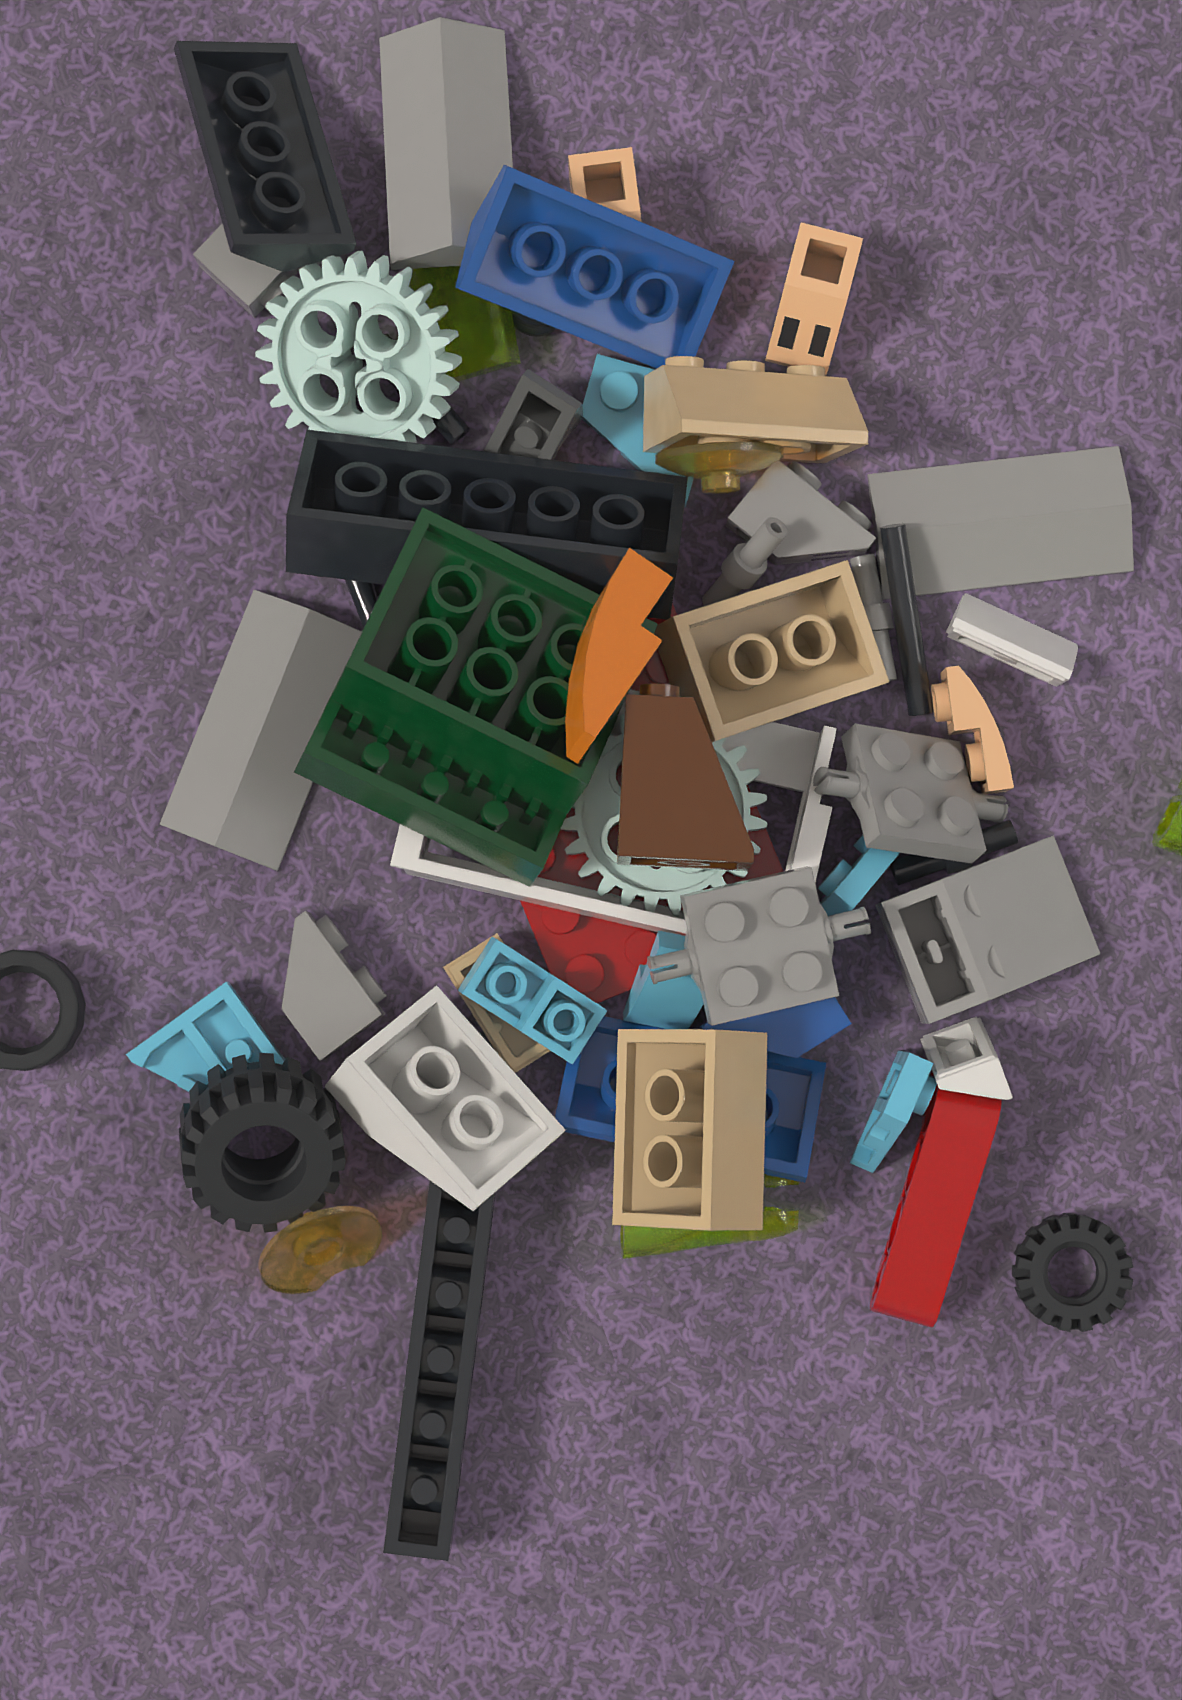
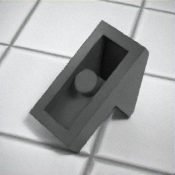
M527 369L522 374L484 452L554 460L563 442L583 418L582 403Z

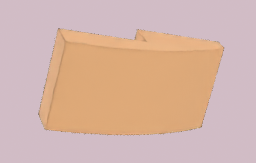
M959 666L946 667L940 673L941 683L931 685L932 705L936 722L947 721L948 735L974 732L975 743L965 744V761L969 781H980L982 794L1001 793L1013 789L1012 774L1005 746L985 700Z

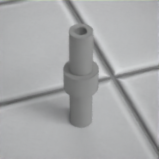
M774 517L767 518L747 543H740L732 550L722 563V574L702 597L704 606L735 597L742 589H749L757 582L767 569V558L787 536V528L781 520Z
M869 554L851 558L852 574L889 681L897 680L888 632L894 629L890 603H883L875 555Z

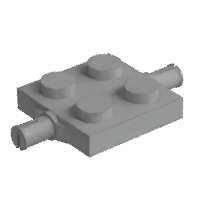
M855 723L841 736L847 761L846 771L820 767L815 772L813 786H817L814 789L817 794L845 797L851 802L853 809L860 819L866 848L973 863L986 852L979 819L1000 823L1006 818L1008 813V804L1004 805L1007 801L1004 796L980 794L972 789L960 741Z
M806 866L680 895L687 925L684 942L685 949L653 957L648 956L647 962L650 969L674 964L672 967L650 971L653 984L691 975V978L701 991L707 1022L713 1026L839 996L832 964L833 942L859 935H868L871 929L870 923L867 922L844 926L845 924L869 919L864 907L827 916L818 899L812 867Z

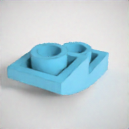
M658 930L650 956L653 957L685 949V936ZM648 962L646 965L640 964L623 1011V1021L664 1029H688L704 1004L701 991L691 978V975L653 984L650 971L672 967L674 964L656 969H650Z
M493 936L458 988L460 993L572 1065L607 1012L605 1008Z

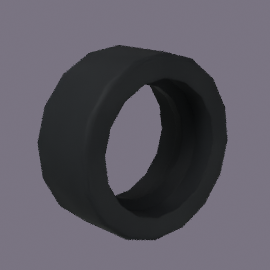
M13 949L0 953V980L5 976L18 972L33 973L50 984L55 990L60 1004L59 1021L52 1034L42 1043L28 1048L11 1047L0 1041V1069L29 1071L55 1063L73 1048L84 1027L86 1002L80 982L65 963L44 952Z

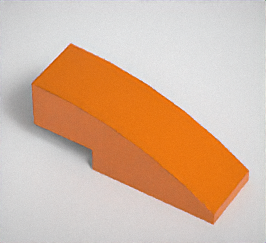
M631 548L624 555L593 606L578 642L569 678L565 717L566 754L569 759L577 764L663 641L641 625L673 577Z

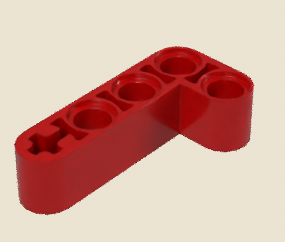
M936 1085L930 1103L922 1115V1127L880 1262L871 1296L870 1311L927 1327H934L995 1135L1002 1099L942 1090Z

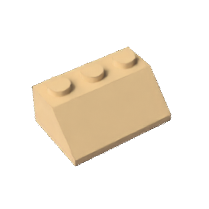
M675 356L666 358L665 365L644 376L643 452L775 460L777 458L779 461L827 463L868 445V429L847 378L825 376V368L821 366H790L787 368L786 374L765 372V364L758 361H732L726 364V369L704 368V359L699 357Z
M848 560L673 616L658 624L654 633L655 636L663 640L658 646V651L670 685L680 687L679 697L694 698L711 742L889 683Z
M618 1029L612 1225L710 1231L763 1229L767 1033L702 1029Z

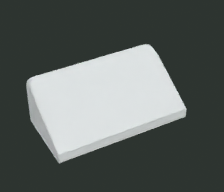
M967 593L962 596L946 630V633H948L947 637L1056 687L1069 680L1078 652V645Z
M976 1016L932 1032L920 1039L928 1061L934 1063L931 1069L939 1089L1009 1100L1013 1098L999 1058L980 1017L977 1018Z

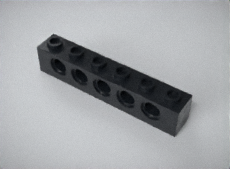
M431 1180L429 1183L383 1553L443 1561L449 1560L452 1549L496 1192L477 1209L472 1211Z

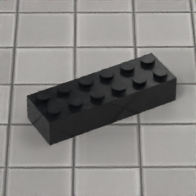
M307 429L286 514L285 572L385 585L423 507L601 595L628 549L631 548L673 577L647 616L648 618L668 620L671 618L688 477Z

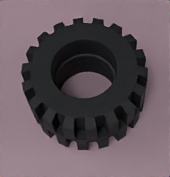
M259 1053V1062L247 1063L245 1054L233 1057L232 1068L225 1071L218 1064L208 1070V1084L197 1081L189 1091L190 1103H183L180 1112L181 1127L179 1128L182 1173L186 1188H192L193 1200L200 1209L210 1206L211 1218L222 1225L229 1218L235 1219L236 1230L250 1232L252 1224H263L264 1233L278 1231L277 1223L288 1220L291 1227H294L304 1222L303 1212L309 1209L317 1214L326 1205L324 1192L335 1194L340 1184L339 1171L344 1170L346 1157L339 1111L336 1107L335 1098L326 1088H323L321 1076L312 1068L302 1074L300 1061L287 1056L283 1064H277L274 1061L273 1053ZM256 1126H276L289 1131L296 1137L294 1142L282 1153L266 1159L245 1158L227 1148L229 1142L236 1135Z

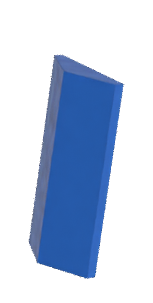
M503 165L471 222L455 287L658 368L665 365V359L669 357L696 356L735 261L507 165Z
M606 1016L602 1018L573 1065L568 1061L566 1062L555 1119L564 1127L565 1132L615 1143L618 1029L663 1028L627 1022ZM767 1051L764 1174L806 1182L826 1069L825 1062L801 1057L794 1058Z

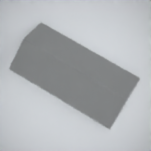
M439 17L379 38L391 270L405 269L408 266L412 269L461 266L472 220L503 165L513 168L505 30Z
M1119 446L867 475L883 600L891 598L880 527L905 523L916 596L1134 571L1132 506Z
M253 590L160 825L278 871L313 785L312 781L294 773V770L362 631L309 608Z

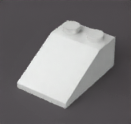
M437 985L346 1058L325 1085V1088L368 1136L472 1211L477 1209L566 1131Z

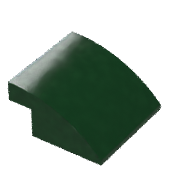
M422 507L294 773L530 887L543 870L566 815L588 786L626 699L625 694L579 763L577 764L569 759L566 754L565 727L569 678L578 642L591 610L600 595ZM646 618L641 626L654 634L658 624Z

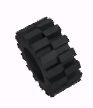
M1063 1213V1215L1055 1217L1051 1215L1041 1219L1042 1223L1036 1227L1031 1226L1025 1233L1024 1241L1021 1245H1017L1014 1252L1016 1261L1015 1265H1012V1277L1015 1278L1016 1287L1014 1288L1018 1297L1035 1317L1045 1324L1062 1331L1080 1330L1085 1332L1093 1330L1092 1326L1098 1323L1105 1325L1113 1319L1110 1315L1116 1309L1122 1310L1127 1301L1123 1299L1126 1290H1132L1133 1279L1129 1277V1268H1133L1131 1256L1127 1255L1124 1249L1126 1247L1120 1236L1111 1230L1112 1228L1086 1215ZM1067 1247H1079L1086 1250L1093 1258L1096 1266V1277L1092 1286L1085 1293L1074 1297L1058 1294L1052 1288L1048 1279L1050 1260L1058 1251Z

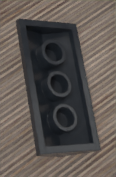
M176 41L174 52L230 252L282 272L320 262L331 255L337 257L353 252L357 243L297 43Z

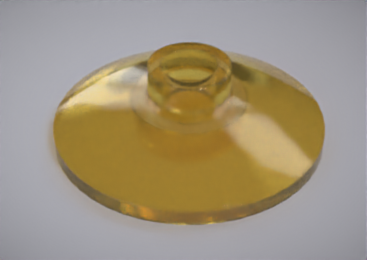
M762 442L694 444L657 452L655 454V464L682 476L701 479L703 493H729L740 490V477L758 472L784 457V448L777 444Z
M336 1206L305 1213L303 1217L279 1231L267 1243L258 1262L260 1276L264 1284L276 1292L302 1294L317 1291L335 1274L349 1268L364 1266L380 1246L382 1228L377 1217L372 1212L356 1206Z

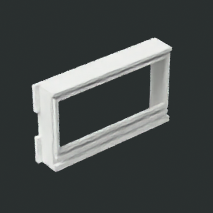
M630 689L628 694L639 695L640 691ZM625 702L611 731L615 738L622 734L620 715L625 714ZM771 722L726 737L721 746L726 752L743 745L747 748L737 766L740 771L759 768L760 775L754 780L755 782L803 792L785 871L806 866L812 867L814 881L816 882L832 807L820 804L822 795L814 791L817 786H813V779L818 768H828L837 728L824 726L819 733ZM401 824L399 826L390 866L404 869L408 875L655 932L659 930L686 936L687 925L682 910H680L679 916H673L669 907L657 905L653 913L645 911L643 901L633 899L632 903L627 907L620 905L621 896L607 893L600 897L595 890L539 877L529 887L485 865L428 852L431 843L430 838Z

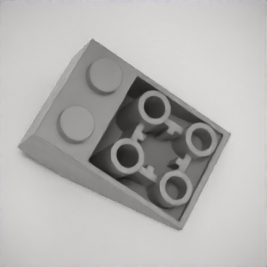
M1054 835L875 905L920 1021L923 1024H930L977 1006L1100 954Z

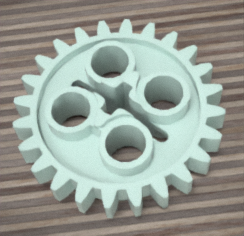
M357 251L349 256L345 265L340 256H328L322 260V269L317 263L306 265L299 269L301 279L293 275L282 282L280 288L285 297L277 295L266 304V308L276 318L267 319L257 329L263 336L271 339L272 343L264 345L255 354L257 358L272 362L273 369L259 379L264 384H278L281 392L271 400L270 405L272 408L287 404L290 406L293 412L285 424L288 429L304 422L309 426L308 430L417 443L415 434L424 439L436 428L432 418L441 419L451 408L441 396H450L460 385L459 382L446 375L445 372L451 371L461 364L462 357L454 353L445 352V346L458 337L459 334L457 330L439 328L437 321L444 317L449 309L447 305L429 309L425 301L433 289L430 283L414 291L409 287L412 268L408 266L396 276H390L389 257L383 255L374 261L368 269L363 251ZM354 301L358 302L361 305L360 318L358 315V310L353 304ZM318 311L325 312L332 317L336 323V336L329 335L322 330L318 323ZM379 314L393 320L398 329V340L390 339L382 333L378 324ZM353 346L355 355H352L350 350ZM362 359H366L367 365L363 367ZM320 374L327 375L334 380L338 386L339 398L331 397L323 390L319 379ZM380 378L388 379L395 384L399 390L400 402H394L385 397L380 388ZM357 395L359 399V404L362 407L363 411H359L356 408Z
M622 714L620 715L622 734L616 738L610 734L588 786L572 807L575 809V816L566 818L563 822L561 830L577 831L579 839L572 842L565 851L567 855L586 853L588 860L581 867L578 875L584 878L599 872L603 876L597 891L600 897L616 886L622 889L620 905L628 907L635 896L644 898L645 911L654 913L658 900L667 899L673 916H679L681 910L680 895L701 891L708 886L714 888L727 885L722 877L726 871L742 878L748 872L677 867L653 869L651 866L617 864V855L611 851L607 837L609 831L619 824L621 787L616 780V771L622 764L625 715ZM726 738L712 742L747 832L765 829L767 822L761 818L751 816L750 808L766 802L767 795L748 792L746 786L760 775L759 768L740 771L737 766L747 748L743 745L726 752L721 747ZM751 841L754 855H758L761 848Z

